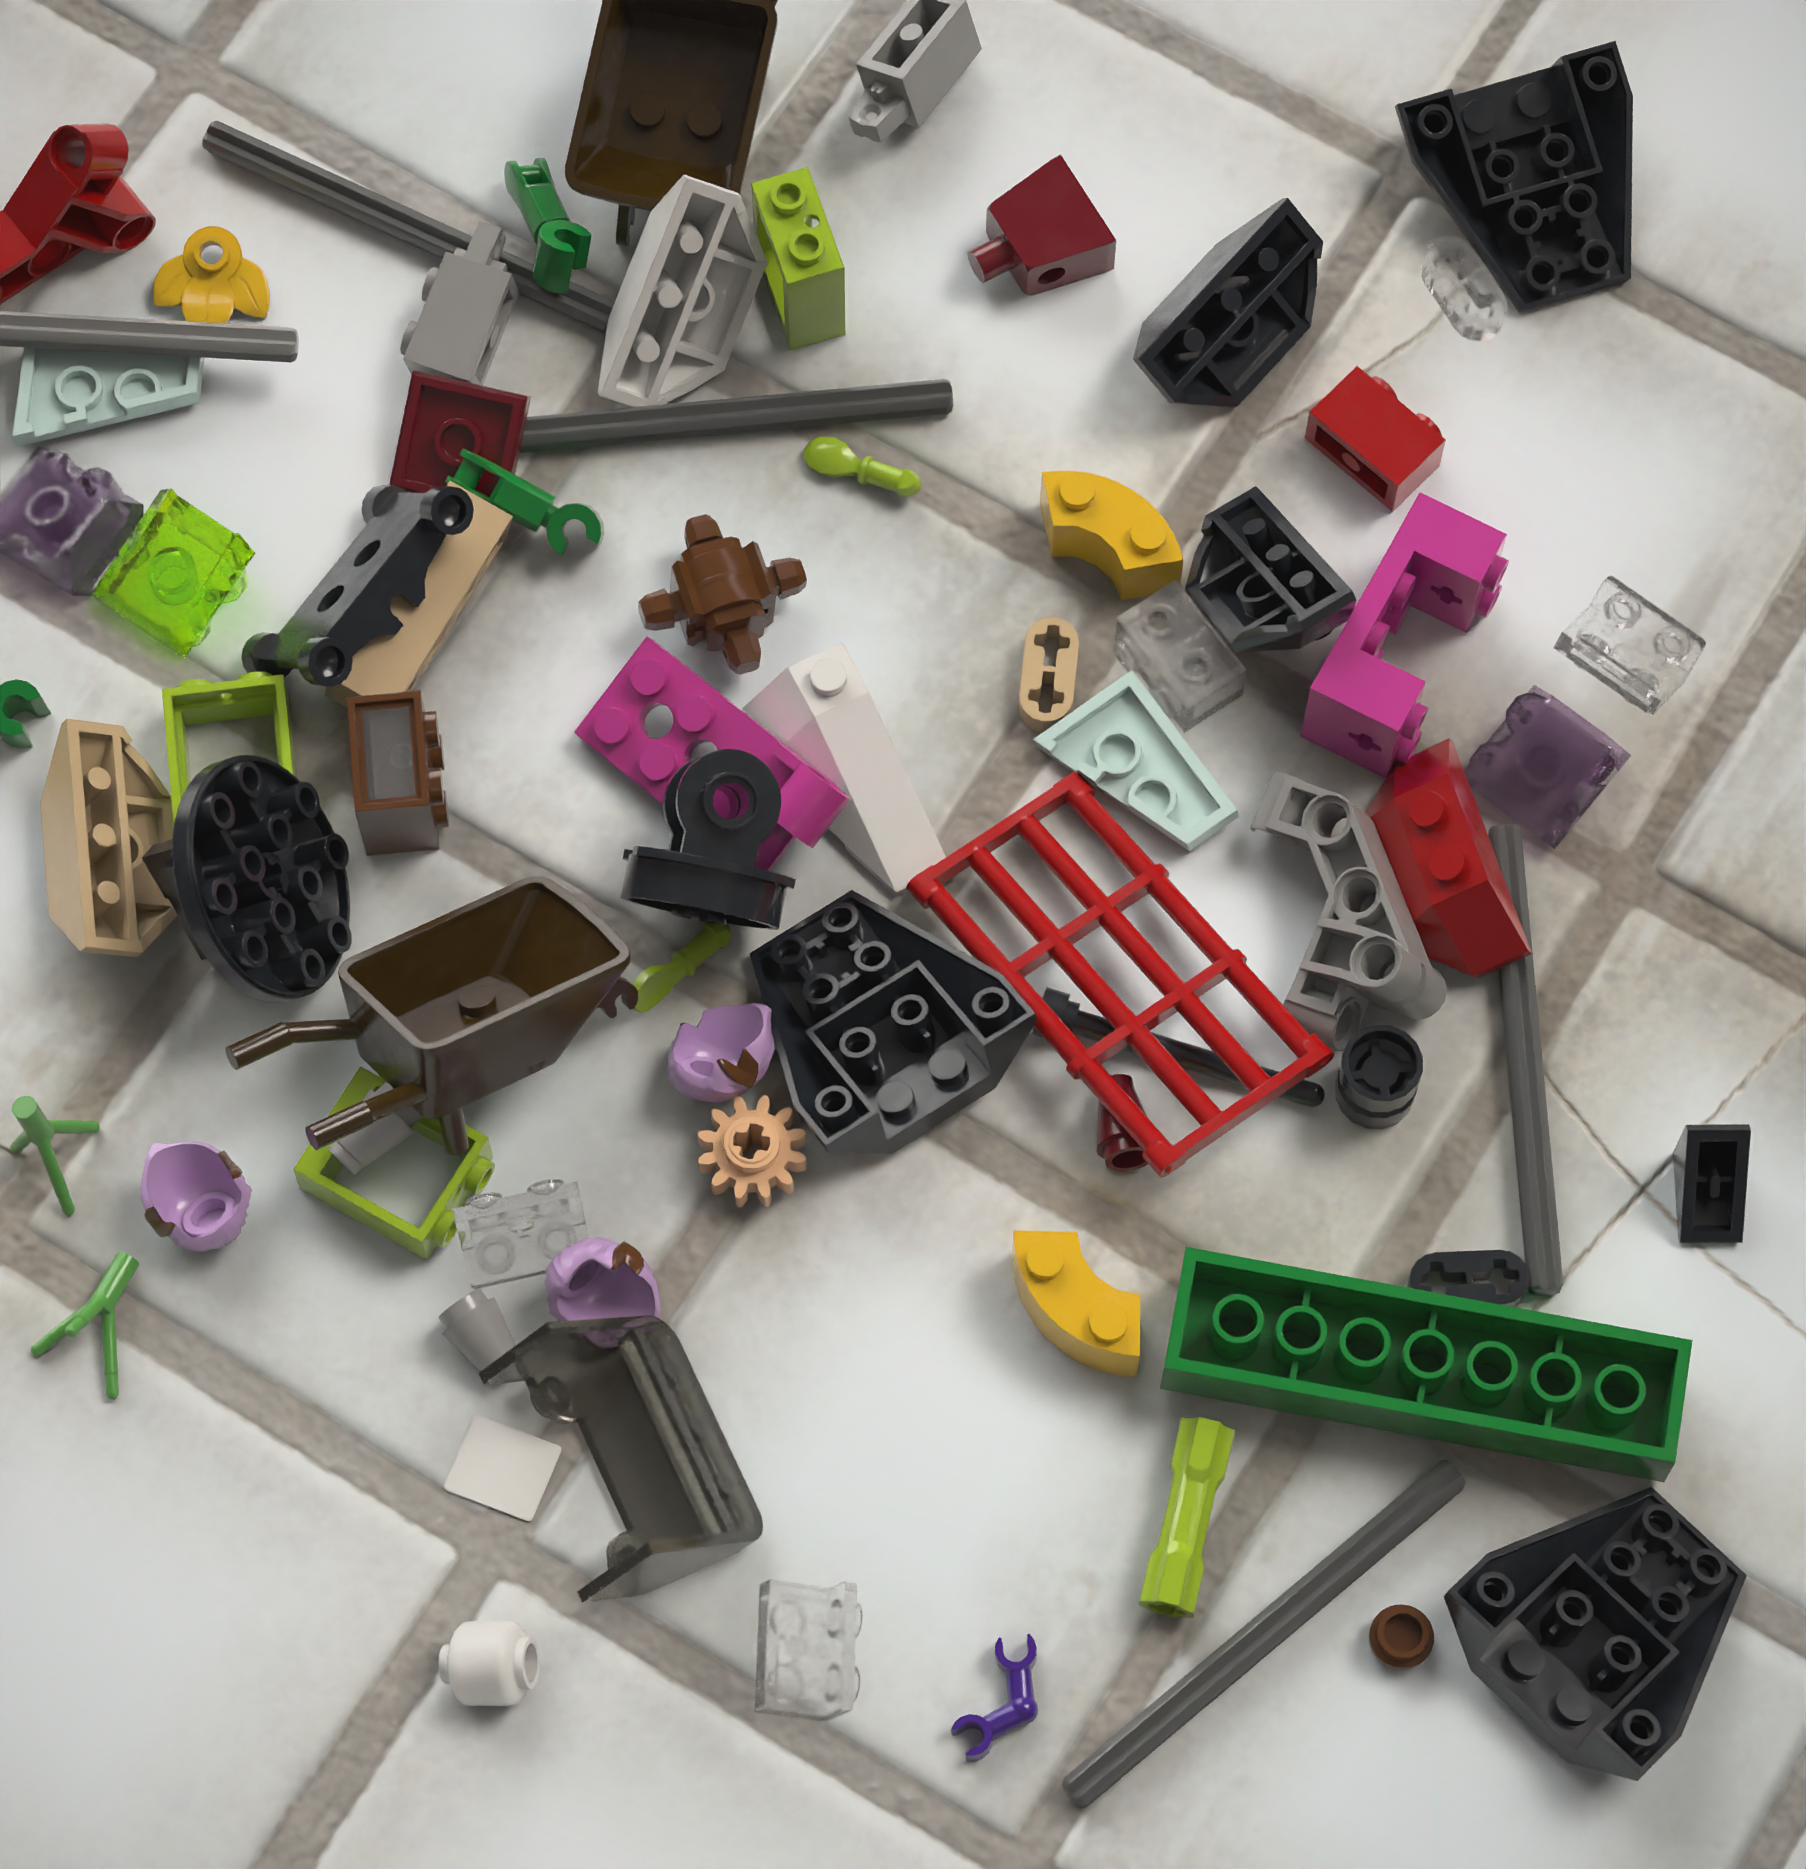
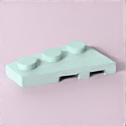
M24 348L13 429L15 445L19 447L200 403L205 358Z
M1132 670L1033 739L1038 749L1072 772H1078L1085 781L1188 851H1191L1239 817L1237 808Z

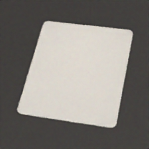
M476 1415L471 1421L444 1488L446 1491L525 1521H531L560 1456L561 1447Z

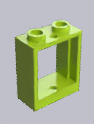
M805 167L751 183L753 228L768 262L763 277L789 350L846 335L845 267L809 168ZM812 219H816L819 222L816 227H812Z
M250 672L241 675L237 680L212 683L205 679H191L181 682L177 687L162 689L173 824L181 798L191 782L186 725L274 715L278 764L298 779L291 703L284 675L273 676L267 672Z
M360 1066L328 1116L362 1101L370 1088L376 1092L386 1081ZM422 1116L411 1128L443 1146L439 1118L427 1119ZM466 1125L469 1148L466 1152L459 1154L464 1159L420 1228L415 1227L335 1182V1178L344 1165L328 1150L332 1144L319 1150H315L309 1144L293 1171L301 1190L428 1261L437 1245L445 1248L451 1242L462 1221V1215L458 1213L470 1193L478 1196L484 1190L492 1177L495 1163L491 1161L493 1154L489 1137Z

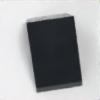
M1749 1124L1685 1125L1673 1151L1677 1229L1680 1243H1743L1751 1137Z

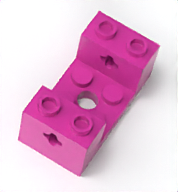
M1419 492L1310 687L1301 737L1384 778L1388 776L1397 760L1406 764L1419 743L1422 731L1419 729L1428 712V707L1420 704L1426 681L1383 661L1384 651L1381 650V647L1388 632L1394 635L1397 634L1410 606L1465 633L1469 631L1477 614L1487 618L1502 590L1500 582L1509 564V560L1501 556L1507 534Z

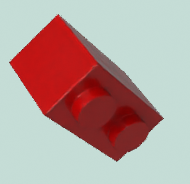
M1358 366L1309 411L1305 439L1391 512L1401 505L1440 466L1446 442L1438 426L1429 417L1421 413H1413L1398 400L1395 391L1386 381L1377 376L1371 378Z

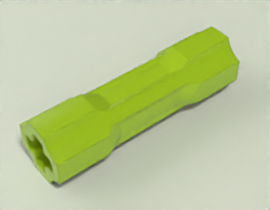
M1182 1417L1180 1420L1170 1464L1172 1486L1160 1539L1149 1556L1139 1600V1606L1147 1608L1155 1614L1172 1618H1193L1204 1573L1202 1551L1215 1493L1225 1479L1235 1435L1234 1429L1223 1425L1219 1421L1202 1417Z

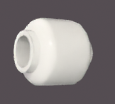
M464 1622L454 1631L450 1644L443 1645L440 1650V1678L443 1683L450 1684L453 1695L463 1705H516L526 1695L527 1689H533L536 1686L539 1678L540 1655L537 1642L533 1637H527L525 1630L516 1622Z

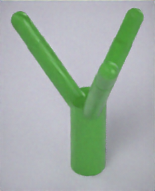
M21 1096L14 1101L12 1113L24 1131L11 1144L10 1149L13 1153L18 1154L31 1142L37 1145L62 1211L65 1215H72L75 1212V1206L50 1141L53 1139L54 1134L97 1133L100 1125L96 1121L47 1120L34 1098L31 1096Z
M117 1252L91 1299L31 1347V1353L34 1356L42 1355L65 1336L75 1337L98 1314L101 1315L106 1395L109 1399H116L119 1395L115 1306L137 1270L139 1262L127 1253Z

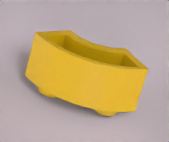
M1078 471L1042 472L1040 507L1051 557H1076L1096 565L1113 581L1121 600L1180 590L1184 561L1180 546L1166 520L1145 498L1119 482L1103 476Z
M1014 1230L1012 1266L1015 1284L1029 1317L1039 1331L1061 1352L1087 1367L1113 1375L1136 1377L1140 1359V1294L1117 1290L1095 1276L1081 1254L1077 1232Z

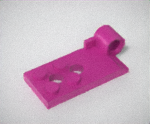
M646 636L574 731L578 737L662 804L664 793L671 777L681 766L690 761L693 750L701 743L712 742L717 750L736 749L748 752L759 758L774 774L781 793L779 819L771 834L758 845L754 864L755 868L771 871L796 838L809 847L814 848L851 799L833 781L648 636ZM657 706H667L673 715L672 728L664 737L652 739L645 729L646 716ZM716 789L713 796V806L715 811L726 819L730 813V802L722 791Z

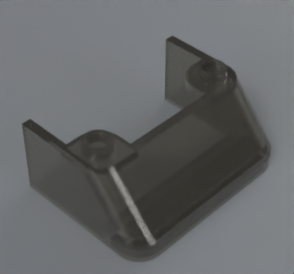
M647 1315L546 1322L478 1373L483 1384L525 1381L530 1392L532 1405L540 1415L559 1424L578 1423L627 1530L617 1535L607 1545L608 1570L577 1591L582 1603L647 1594L740 1552L762 1535L763 1520L756 1502L679 1338L663 1320Z

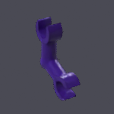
M1029 1633L1027 1635L1028 1654L1026 1658L1019 1662H1012L1004 1656L1003 1643L1000 1637L995 1644L997 1665L1006 1674L1009 1703L984 1717L973 1714L962 1716L954 1722L951 1728L952 1736H956L969 1728H975L984 1735L980 1745L966 1752V1761L975 1762L983 1759L989 1754L995 1739L1021 1725L1033 1722L1037 1717L1038 1705L1034 1698L1031 1669H1033L1037 1661V1646L1034 1638Z

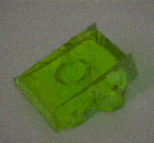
M172 488L161 489L91 594L96 600L182 658H185L192 647L200 645L211 632V619L220 605L237 600L248 587L246 567L255 555V551L239 533H233L179 497Z

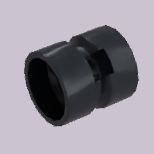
M1372 1025L1361 1029L1348 1041L1342 1054L1340 1069L1335 1082V1099L1341 1112L1352 1123L1366 1129H1385L1398 1124L1409 1113L1423 1073V1055L1417 1042L1405 1031L1391 1025Z

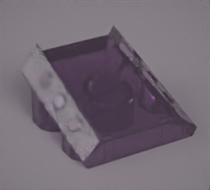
M38 446L0 494V553L72 596H93V586L135 532H143L144 505L126 495L110 472L99 467L84 470L78 467L67 453L58 449L49 450L46 447Z
M1533 685L1527 693L1519 695L1514 699L1506 710L1504 722L1485 744L1478 747L1470 758L1464 772L1470 788L1549 846L1556 849L1632 755L1553 695Z

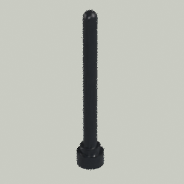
M1046 987L1042 999L1073 1034L1100 1041L1115 1031L1104 1017L1079 1010L1080 1003L1069 1000L1071 994ZM1034 1027L1032 1034L1043 1037ZM1151 1032L1182 1068L1244 1086L1213 1051ZM1129 1045L1124 1048V1050L1136 1053ZM1261 1066L1270 1078L1279 1073V1071ZM1303 1079L1280 1095L1279 1098L1308 1107H1317L1324 1101L1325 1091L1320 1084Z

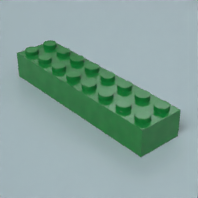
M1186 1247L1160 1389L1665 1482L1676 1462L1693 1340Z

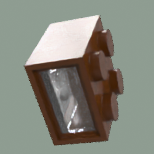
M421 690L347 697L354 807L366 855L440 849L438 828L449 827L446 790H443L441 771L445 770L437 712H425Z

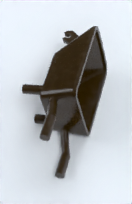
M602 0L565 164V178L572 190L582 195L619 205L616 229L617 245L629 246L630 225H634L635 208L652 211L683 175L734 191L739 195L741 194L778 26V15L775 10L778 0Z
M534 876L517 881L342 962L339 966L338 975L350 1019L280 1022L227 1046L225 1051L232 1067L238 1070L292 1045V1043L355 1040L361 1058L394 1089L366 1101H360L307 1126L305 1131L311 1146L315 1150H319L372 1125L380 1119L412 1106L421 1116L427 1119L439 1118L444 1151L450 1155H459L466 1152L469 1148L462 1107L553 1065L596 1008H600L608 1017L615 1018L617 1016V1007L615 1006L617 997L622 995V1003L632 1010L638 1001V990L628 980L620 977L629 965L631 956L627 944L585 903L556 882L546 877Z

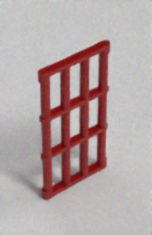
M1073 772L934 866L931 865L917 874L908 882L906 889L924 909L930 908L973 958L1000 972L1036 1013L1037 1022L1034 1027L1067 1063L1066 1071L1074 1080H1082L1144 1151L1142 1154L1144 1160L1160 1178H1163L1306 1077L1309 1078L1325 1067L1333 1059L1334 1053L1316 1033L1309 1034L1246 964L1247 957L1239 949L1233 950L1168 879L1170 874L1167 869L1160 863L1155 864L1095 799V790L1078 772ZM1067 803L1135 879L1107 897L1039 820ZM1016 835H1019L1087 911L1058 929L991 852ZM968 867L975 871L1038 942V944L1011 962L942 885ZM1147 894H1150L1212 963V965L1187 982H1184L1122 913L1123 910ZM1100 926L1164 996L1137 1016L1073 945ZM1051 959L1055 961L1115 1029V1031L1088 1049L1024 978ZM1225 979L1228 980L1298 1058L1271 1078L1199 999L1200 996ZM1178 1012L1250 1093L1224 1111H1221L1150 1030ZM1128 1045L1201 1126L1173 1146L1101 1065Z

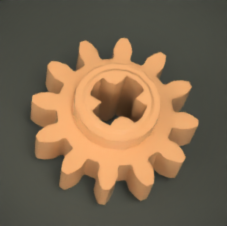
M763 1095L759 1099L756 1110H747L744 1099L741 1096H735L734 1114L728 1117L719 1109L711 1111L712 1124L717 1132L710 1130L698 1132V1145L705 1151H708L698 1158L699 1171L704 1174L717 1172L711 1182L714 1195L725 1192L731 1186L734 1188L737 1207L741 1208L746 1203L748 1193L757 1192L761 1204L768 1207L771 1203V1188L773 1186H777L781 1191L788 1194L794 1191L793 1179L788 1170L793 1172L806 1171V1156L799 1151H793L799 1150L806 1144V1132L803 1129L787 1131L793 1121V1112L790 1107L780 1110L776 1116L770 1114L768 1096ZM751 1143L762 1145V1150H757L753 1159L743 1157L742 1151H748Z

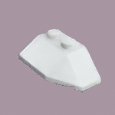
M683 175L650 212L608 319L598 386L599 396L632 407L663 405L692 391L725 370L768 263L742 198L738 193Z

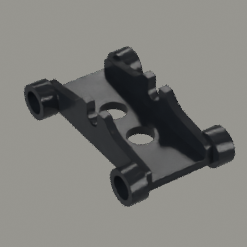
M380 485L368 491L362 501L361 509L363 519L367 525L278 634L262 632L253 635L246 641L241 656L246 672H267L273 676L284 675L285 678L293 669H299L304 680L312 685L333 687L345 681L352 670V656L369 640L380 635L397 634L403 627L401 621L391 612L390 602L392 598L400 594L413 607H419L426 598L425 578L427 570L445 537L462 533L469 527L473 519V503L467 492L458 487L438 486L430 489L427 493H409L404 488L394 485Z

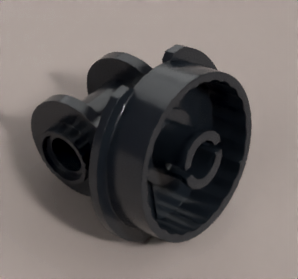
M736 749L713 751L692 759L681 766L668 782L663 798L664 818L671 833L669 849L634 846L633 850L624 849L623 860L628 862L621 898L635 904L671 912L672 915L686 919L695 917L699 918L701 922L726 925L727 923L751 928L778 930L787 889H794L796 879L754 867L758 845L771 834L777 824L781 811L779 785L769 767L756 756ZM716 789L722 791L729 799L730 813L726 819L721 817L713 806V796Z

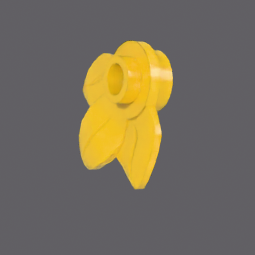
M208 226L195 231L186 241L183 254L165 262L154 280V304L160 307L181 305L186 321L227 324L234 308L243 314L257 318H265L269 312L270 290L263 270L255 263L243 258L242 249L237 238L231 232L221 227ZM212 245L219 246L223 250L222 258L214 264L205 263L202 260L204 249Z

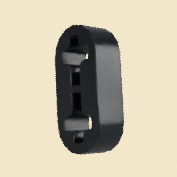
M1510 1251L1434 1252L1424 1255L1415 1262L1410 1271L1407 1288L1433 1292L1431 1287L1421 1286L1420 1283L1427 1281L1430 1271H1440L1442 1281H1463L1462 1285L1447 1286L1445 1295L1516 1307L1520 1304L1527 1291L1529 1272L1522 1259ZM1494 1268L1502 1269L1504 1278L1509 1280L1515 1279V1282L1509 1285L1505 1295L1496 1294V1288L1493 1284H1473V1281L1489 1279Z

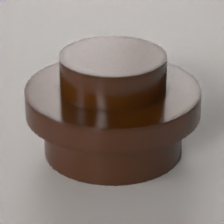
M1393 1605L1383 1609L1374 1618L1369 1630V1645L1372 1653L1383 1665L1395 1670H1409L1419 1666L1427 1659L1434 1644V1631L1429 1619L1420 1610L1409 1605Z

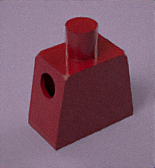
M1058 155L989 205L986 213V234L990 241L967 252L970 266L980 282L985 283L1009 271L1022 292L1033 296L1114 269L1117 240L1063 157Z

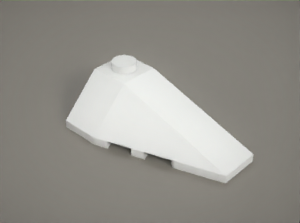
M843 642L788 666L742 708L744 712L833 781L837 787L851 798L828 829L844 843L845 850L895 897L908 892L906 886L913 877L946 858L871 694Z

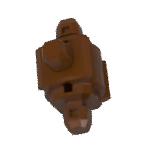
M704 514L692 517L686 521L684 539L687 549L681 553V561L677 560L671 566L670 592L667 593L665 589H661L645 595L638 601V610L645 629L658 631L674 628L675 622L679 621L687 645L693 647L703 641L706 650L714 652L722 650L729 668L736 674L741 675L755 671L759 668L761 660V648L758 639L764 635L765 627L773 623L776 596L782 600L800 593L806 587L807 578L800 559L789 557L772 560L770 566L766 567L758 543L752 541L745 547H742L739 538L731 536L724 538L717 522L710 515Z

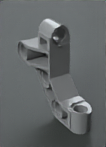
M1274 771L1250 829L1253 832L1256 829L1266 831L1279 838L1288 840L1296 846L1301 845L1312 852L1329 895L1283 1005L1310 1035L1316 1033L1329 1048L1337 1051H1344L1348 1041L1359 1031L1369 1003L1411 1019L1421 1020L1431 1017L1439 1011L1445 1002L1447 993L1446 983L1440 972L1430 964L1374 822L1369 815L1339 793L1314 786L1297 777ZM1343 818H1347L1346 826L1342 832L1335 837H1331L1332 829L1336 823ZM1376 891V899L1372 906L1366 911L1361 912V904L1365 897L1371 892Z

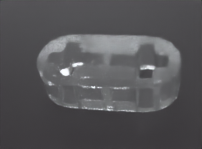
M1448 235L1434 239L1428 244L1423 256L1421 277L1424 284L1454 329L1462 337L1472 341L1491 339L1500 331L1505 318L1507 301L1502 290L1473 247L1466 240ZM1439 258H1444L1449 264L1459 262L1457 278L1448 267L1440 270L1437 269ZM1470 298L1479 309L1490 308L1487 319H1483L1479 313L1468 315Z

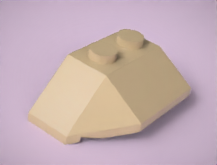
M66 719L61 723L40 801L49 917L80 952L138 957L178 916L169 899H165L142 860L144 854L153 845L173 839L174 824L171 795L149 763L130 744L132 739L123 726Z

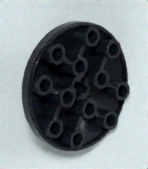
M240 755L212 763L202 769L190 782L181 798L174 822L173 839L153 845L144 854L142 860L165 899L168 898L179 916V923L201 960L208 959L216 971L228 983L249 997L269 1003H281L310 995L320 989L330 979L343 953L349 950L352 943V935L349 928L350 894L345 868L349 861L347 844L339 834L334 833L332 826L320 807V800L316 789L308 782H300L293 774L279 764L255 755Z

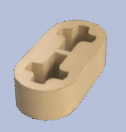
M1045 617L1034 622L1028 629L1025 637L1018 704L1019 716L1026 726L1040 733L1046 731L1073 710L1079 638L1073 625L1057 617ZM1050 637L1059 639L1058 644L1059 648H1061L1057 652L1056 667L1044 666L1045 650L1042 646H1045L1047 638ZM1042 683L1054 684L1053 702L1056 704L1052 705L1051 713L1039 712V704L1035 702L1039 701L1041 697Z

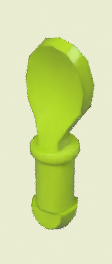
M817 437L811 440L804 448L803 458L807 465L821 475L834 478L858 476V482L863 485L870 483L897 492V495L902 497L913 496L921 489V480L914 471L908 468L903 470L875 461L872 456H866L863 460H859L845 442L835 437Z
M727 923L726 925L705 924L702 932L680 951H674L671 954V964L650 966L641 972L633 983L638 990V1001L633 1010L642 1013L653 1008L669 994L685 976L692 977L696 972L695 969L718 949H724L731 938L729 925Z

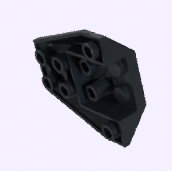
M1616 41L1561 56L1549 68L1456 95L1453 94L1451 88L1399 103L1395 106L1412 163L1519 313L1631 279L1633 94Z
M853 890L749 953L764 1005H767L772 1010L771 1030L795 1112L828 1153L893 1154L994 1090L1037 1022L1036 1013L1000 972Z
M1649 1487L1487 1553L1444 1595V1600L1470 1670L1568 1763L1638 1781L1682 1736L1747 1575L1655 1489Z

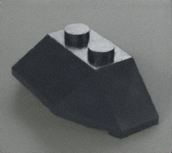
M1282 198L1216 243L1142 323L1133 360L1169 403L1229 408L1238 407L1311 327L1317 289V259H1321L1323 240L1289 198Z
M1257 486L1205 515L1201 528L1203 538L1195 551L1185 592L1190 601L1235 653L1301 649L1313 641L1325 638L1335 628L1348 621L1356 604V597L1351 588Z

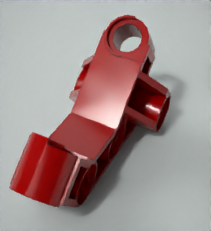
M108 123L71 124L61 126L56 131H53L6 206L0 211V305L86 248L99 253L127 251L142 243L153 231L156 225V218L126 181L120 178L128 161L129 148L125 135L116 125Z

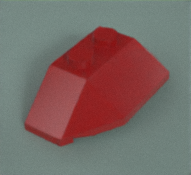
M1448 738L1412 755L1406 764L1400 761L1395 763L1365 813L1369 815L1376 826L1428 959L1478 979L1531 955V949L1454 742ZM1375 891L1372 893L1374 895V898L1376 899L1377 892Z

